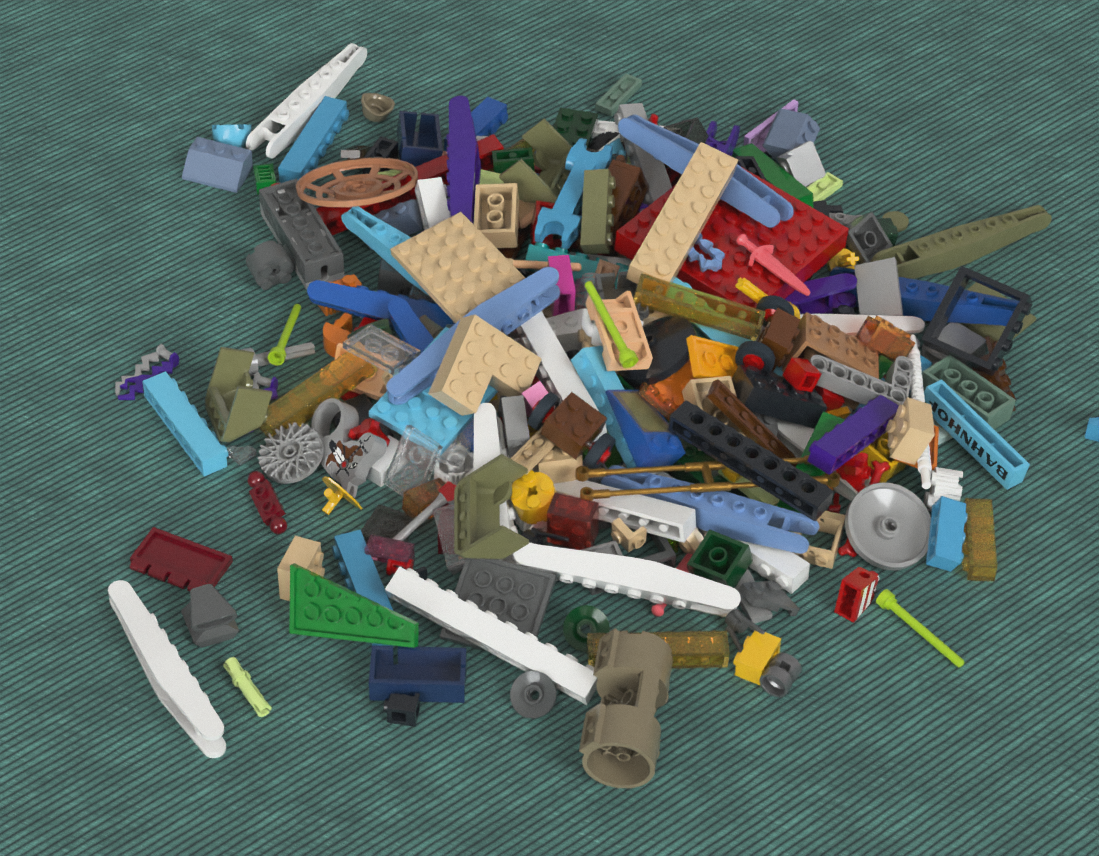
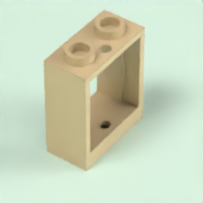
M825 511L817 519L820 526L818 531L835 535L831 550L809 546L807 552L794 554L810 564L833 569L844 532L845 515Z

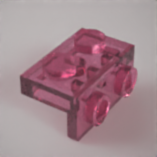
M370 535L365 547V554L371 555L373 560L388 563V559L407 563L409 559H413L415 563L414 543Z

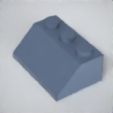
M781 108L778 110L762 146L779 164L778 156L806 141H812L814 144L820 127L808 114Z
M197 137L188 150L182 179L237 193L253 169L252 150Z
M411 199L404 203H399L392 208L382 210L373 215L406 235L422 230L423 223L417 200Z

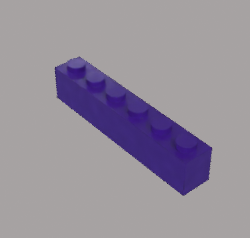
M879 395L874 400H869L866 406L858 408L855 414L849 415L843 423H838L832 431L826 432L820 440H815L809 448L810 455L807 461L828 475L832 474L887 432V424L889 420H893L899 405L882 395Z

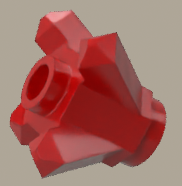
M372 418L365 419L360 425L350 429L348 437L352 440H359L363 434L372 433L385 439L387 447L390 443V439L382 432L379 426L380 422Z
M865 452L855 455L836 470V473L846 480L858 493L867 487L864 482L872 477L874 469L868 466V454Z

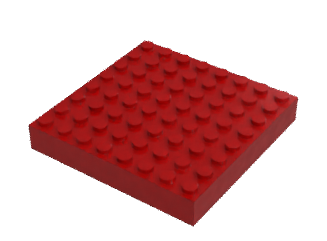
M746 170L791 203L794 209L792 218L787 221L780 220L778 225L769 228L720 199L701 233L703 235L702 239L714 243L713 248L720 249L725 253V258L722 259V268L717 272L707 269L702 273L699 261L690 262L687 256L676 277L683 283H688L695 293L704 297L711 306L720 311L726 318L749 330L758 322L755 316V309L758 303L735 287L740 277L742 279L746 278L768 296H778L785 299L795 289L756 260L753 266H749L752 253L736 243L737 237L745 234L748 240L757 247L773 245L774 249L771 255L804 283L845 248L849 228ZM676 185L616 231L615 251L630 260L634 259ZM694 244L693 247L699 254H703L706 260H712L708 253L706 254L700 249L699 245Z

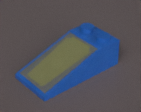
M641 389L607 390L605 392L637 468L670 466L685 454L679 437L668 430L669 423Z

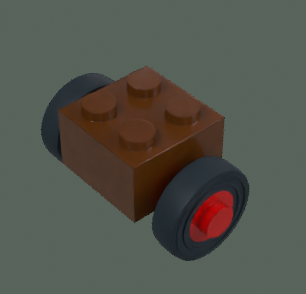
M771 295L763 297L755 309L756 319L765 328L761 332L758 341H746L739 346L735 355L737 366L739 364L747 367L752 365L761 371H774L776 367L780 368L786 358L784 355H789L794 346L791 341H795L800 332V329L797 327L801 319L794 316V309L787 300Z
M549 392L534 405L528 419V424L535 430H539L543 426L540 434L575 460L588 449V453L583 461V465L588 469H596L601 463L604 464L610 457V451L616 440L611 435L605 433L596 442L593 441L602 432L607 417L573 392L560 405V398L554 393Z

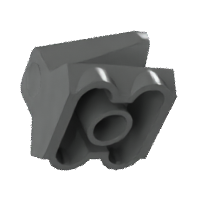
M212 584L191 589L190 603L181 610L193 643L203 648L233 639L239 632L234 620L237 618L236 610Z

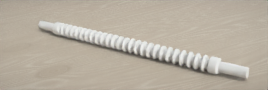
M911 334L908 336L909 349L907 350V358L913 363L910 384L911 398L925 403L920 350L917 348L916 336ZM929 444L917 461L924 489L931 487L930 472L932 465Z

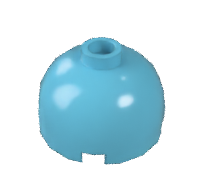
M251 124L212 125L214 141L241 148L246 146L247 137L251 133Z

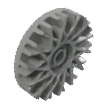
M296 422L292 425L288 423V429L281 425L280 430L275 429L277 434L274 437L269 433V438L264 439L266 446L260 444L261 449L259 453L261 456H258L259 464L270 480L281 484L295 483L305 479L317 469L323 458L324 445L315 429H311L308 424L304 425L302 423L301 427H299Z

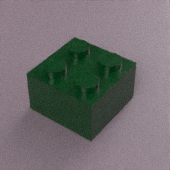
M709 530L688 561L687 567L691 574L735 588L753 559L749 545Z

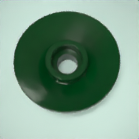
M589 605L573 609L566 616L563 624V633L568 644L582 652L597 650L600 638L610 631L606 615L600 609ZM583 625L589 626V633L585 634L582 632L581 628Z

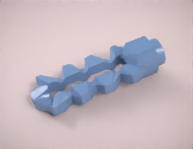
M700 233L695 244L699 245L700 249L706 254L708 253L712 260H706L703 254H699L694 247H692L688 255V260L690 262L698 260L702 273L707 269L717 272L722 268V259L725 258V253L720 249L713 248L714 243L707 239H702L703 235Z

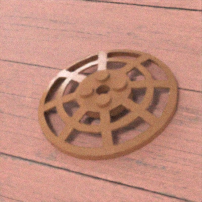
M375 157L344 160L321 166L306 173L298 180L296 191L301 200L318 206L356 207L371 205L395 198L411 190L417 183L418 171L412 164L392 158ZM371 168L369 174L344 177L341 171ZM380 168L395 169L403 172L395 178L378 174ZM330 174H333L336 178L321 187L310 184ZM408 175L411 176L412 180L401 187L400 180ZM391 185L395 187L394 190L383 191L384 188ZM308 188L316 191V198L304 194V189ZM325 193L334 195V197L323 198L322 195Z

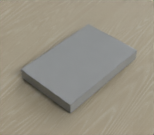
M892 257L855 265L860 315L903 316L896 258Z

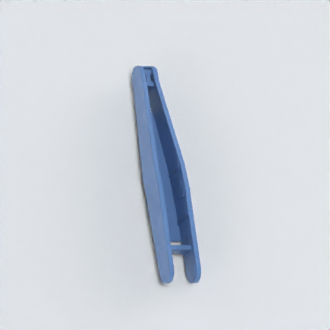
M636 114L621 119L618 124L619 132L623 137L681 175L699 146L698 143L651 123ZM737 164L734 175L720 199L769 228L778 225L780 220L787 221L791 219L794 214L791 203Z
M553 267L542 268L481 303L464 317L477 315L505 335H508L560 297V288L556 285L559 281V272ZM459 321L400 373L387 382V394L391 403L395 405L404 404L432 385Z
M612 465L608 469H621L625 467ZM651 473L605 475L601 480V484L621 490L690 486V484H694ZM726 491L640 494L695 509L696 527L705 531L713 530L736 540L799 554L807 552L809 542L802 535L793 532L815 535L820 527L817 520L813 521L804 514Z

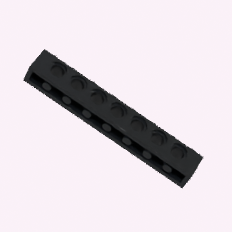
M685 400L670 415L668 427L670 432L813 521H816L831 505L833 490L827 485L818 482L809 474L802 472L792 466L791 463L773 454L770 450H766L752 439L727 426L715 416H711L700 409L697 405H693Z

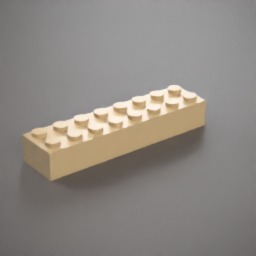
M700 142L632 260L626 279L665 297L733 177L738 159Z

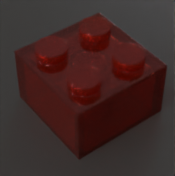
M555 493L547 511V532L568 537L569 541L565 542L547 537V542L577 550L593 547L598 534L599 503Z

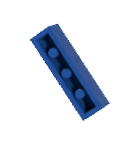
M487 97L471 112L476 136L493 135L502 124L506 123L508 119L506 104ZM447 136L444 138V151H447Z

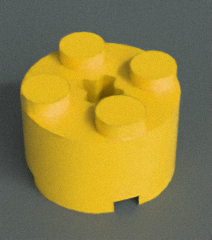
M531 470L512 484L510 499L518 517L523 522L537 524V522L543 520L544 522L549 521L556 515L559 509V497L549 476Z

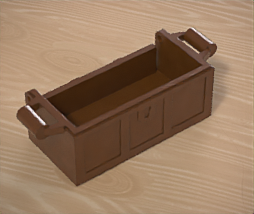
M618 155L616 160L613 159L608 168L611 175L615 177L616 188L612 189V195L615 198V207L611 210V214L614 216V226H611L610 231L613 234V245H610V252L606 254L615 257L618 255V252L614 250L616 231L637 215L649 189L641 168L627 164L623 155ZM580 232L579 238H578V240H576L575 244H576V246H577L579 252L584 254V252H583V250H582V248H581V246H580V242H581V232Z

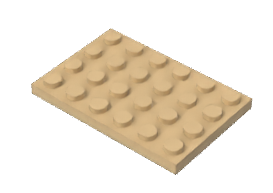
M462 212L390 249L391 255L455 323L481 303L525 279Z

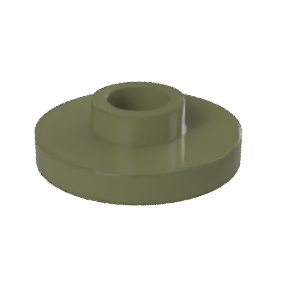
M898 211L887 212L882 217V226L891 232L904 231L909 224L908 217Z

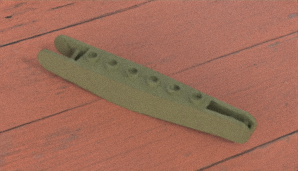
M1035 205L959 225L879 251L873 256L871 262L895 257L897 260L898 276L910 279L944 272L973 262L1023 237L1045 229L1051 223L1052 217L1041 205Z

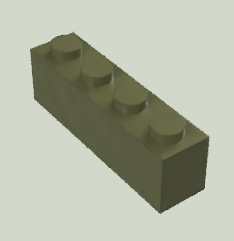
M609 169L584 170L580 242L584 254L609 253L610 245H613V234L610 231L611 226H614V216L611 214V210L615 207L612 189L616 188V180L611 175Z

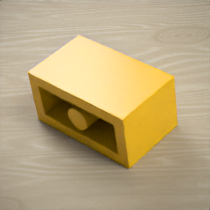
M754 630L751 636L746 637L742 652H737L734 658L733 665H736L735 676L760 685V677L769 667L775 655L780 653L781 638L766 632L762 635Z

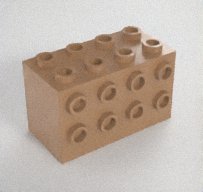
M808 312L803 315L797 327L800 329V332L795 341H791L794 346L789 355H784L786 358L782 364L783 372L792 357L810 360L813 355H821L879 379L878 351L873 346L866 345L855 336L842 332L837 326L824 322L817 315H811ZM844 397V405L853 410L860 404Z

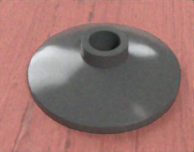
M528 671L521 674L514 681L510 691V699L514 709L520 715L532 719L540 718L550 712L557 697L556 687L552 679L539 671ZM535 691H538L539 698L534 700L532 695Z

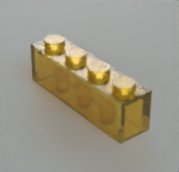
M965 498L964 503H966L968 517L964 525L966 537L962 544V552L965 554L962 564L963 571L967 572V580L994 582L997 571L992 499Z

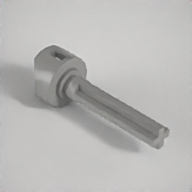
M309 342L285 348V361L315 354L314 344ZM251 347L240 349L254 352V350ZM270 351L259 354L254 352L248 372L250 377L258 372V366L271 364L268 361Z

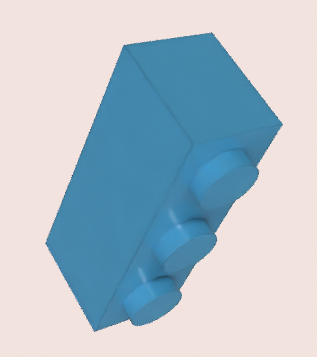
M941 496L932 505L927 565L951 572L962 563L964 557L962 544L966 537L964 525L968 517L966 503Z

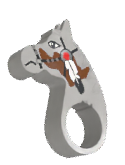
M329 398L323 401L315 410L311 429H315L324 445L322 466L334 480L342 485L345 491L355 498L358 486L366 482L369 469L384 456L387 443L385 439L372 433L363 434L358 441L357 439L352 440L349 438L348 433L350 429L359 425L358 412L347 403L335 398ZM341 411L340 422L330 435L331 421Z

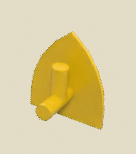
M327 476L322 478L328 487L324 491V495L329 500L322 509L324 513L329 515L342 497L359 509H363L334 480Z

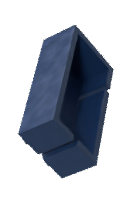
M399 111L397 126L399 160L406 161L417 167L442 156L443 147L439 114L421 113L419 131L415 132L417 112Z
M372 645L369 673L370 700L385 701L386 698H390L391 693L406 694L408 696H415V693H420V702L465 703L466 648H412L398 646V665H394L393 646Z

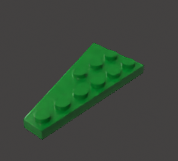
M295 563L290 565V634L412 648L418 646V622Z

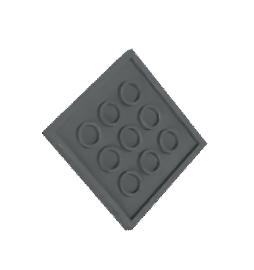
M466 558L455 593L459 599L463 601L470 600L475 603L479 610L483 612L488 610L494 613L498 620L503 623L506 621L513 623L518 627V631L524 634L529 632L538 637L557 577L555 574L498 559ZM442 627L440 633L442 640L486 651Z

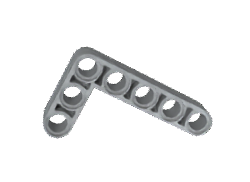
M813 355L809 360L822 373L816 384L817 386L866 405L869 400H874L879 395H882L897 405H903L909 396L913 363L905 356H899L895 359L886 373L885 381L821 355Z

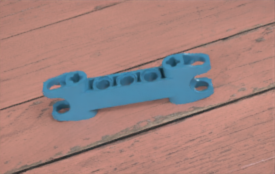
M580 138L571 147L565 163V169L571 172L553 208H541L535 229V242L541 243L546 236L558 234L562 236L561 248L569 249L577 240L581 232L582 216L578 215L583 204L584 170L608 169L612 160L613 145L607 144L599 152H589L586 150L587 139Z

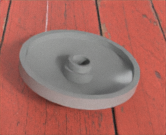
M876 483L862 489L850 502L845 515L846 534L854 550L866 562L885 570H902L917 563L928 550L930 514L924 503L907 488L893 483Z

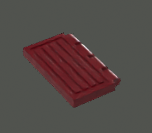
M155 527L150 530L130 557L131 570L142 574L148 572V576L163 582L168 579V584L182 589H186L188 586V591L206 584H212L215 587L233 563L231 555Z

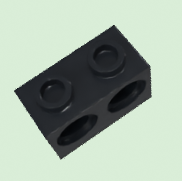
M380 136L364 158L379 157L399 160L398 141ZM363 168V174L370 173L371 168ZM380 168L379 172L387 171V170H391V169H389V168Z

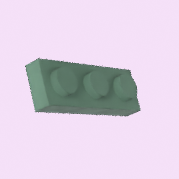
M625 74L595 104V110L612 117L617 112L619 105L625 104L642 86V80Z

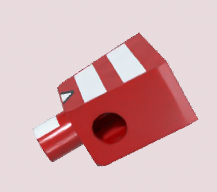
M858 567L844 577L841 581L834 613L854 623L874 599L879 581L878 574L874 571Z

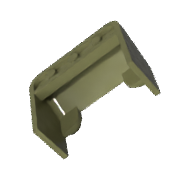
M544 118L522 135L535 149L533 154L534 164L542 170L540 175L538 176L522 159L499 175V178L505 184L517 183L519 199L524 202L536 203V201L555 203L571 172L565 169V163L572 146Z
M220 347L205 396V408L220 442L229 443L266 423L267 409L272 391L253 388V380L248 373L254 356L252 351Z
M500 454L457 483L454 490V551L457 555L471 559H505L529 544V539L503 525L500 526V505L510 499L512 495V482L528 473L527 468Z

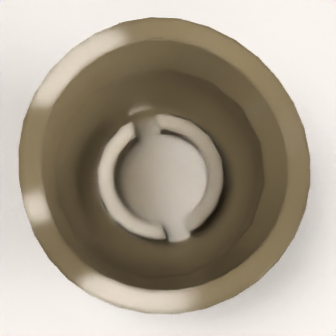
M364 93L361 97L363 115L372 122L384 121L395 106L393 99L381 94Z

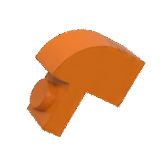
M344 313L339 319L335 320L334 324L326 322L323 326L324 349L327 354L334 358L338 343L355 348V334L351 333L353 331L352 315Z

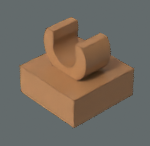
M600 259L595 274L615 273L616 280L620 266Z

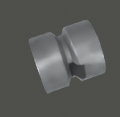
M777 653L769 667L760 677L761 687L774 697H784L791 688L792 683L801 673L802 667L799 661L790 654Z

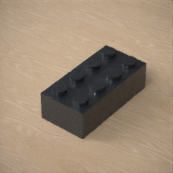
M739 364L732 377L737 398L750 411L815 429L823 411L825 412L828 408L822 400V396L818 394L815 388L812 392L796 390L784 377L770 370L765 372L752 365L747 367Z

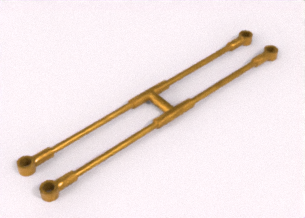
M808 455L801 458L783 459L791 464H811L807 461ZM719 461L621 469H588L586 466H579L576 468L575 475L578 481L584 482L589 478L605 477V475L685 470V472L702 471L705 482L690 484V486L612 491L609 489L593 490L590 487H583L580 490V500L584 503H590L593 499L610 498V496L688 491L690 493L730 491L736 488L759 487L752 482H714L711 470L728 468ZM836 472L830 475L827 474V476L812 477L818 482L833 488L837 487L840 481V475Z

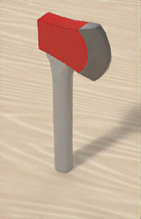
M450 481L438 490L439 495L395 535L391 541L398 546L446 503L449 504L451 509H454V490L456 485Z

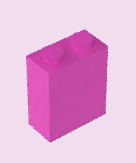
M569 255L548 256V267H553L559 272V281L556 285L560 288V297L550 304L552 317L575 311L576 290Z

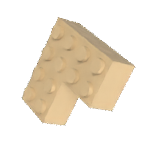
M477 315L462 317L428 394L461 416L474 414L479 408L488 384L507 397L521 396L524 391L530 388L542 359Z

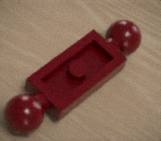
M260 471L251 472L248 475L247 482L253 489L249 493L263 522L267 526L269 525L270 530L274 534L284 533L287 529V521L282 516L286 513L272 484L268 479L265 480V476Z

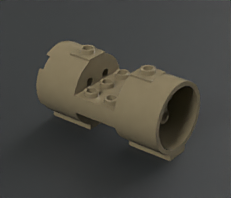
M614 628L599 640L593 675L597 677L596 689L601 697V703L586 712L579 751L583 753L582 764L586 773L599 783L610 787H639L648 783L655 774L656 762L660 754L661 726L654 715L656 709L664 706L669 698L668 691L673 657L671 654L672 649L668 643L652 633L642 631L641 634H628V630L618 631Z

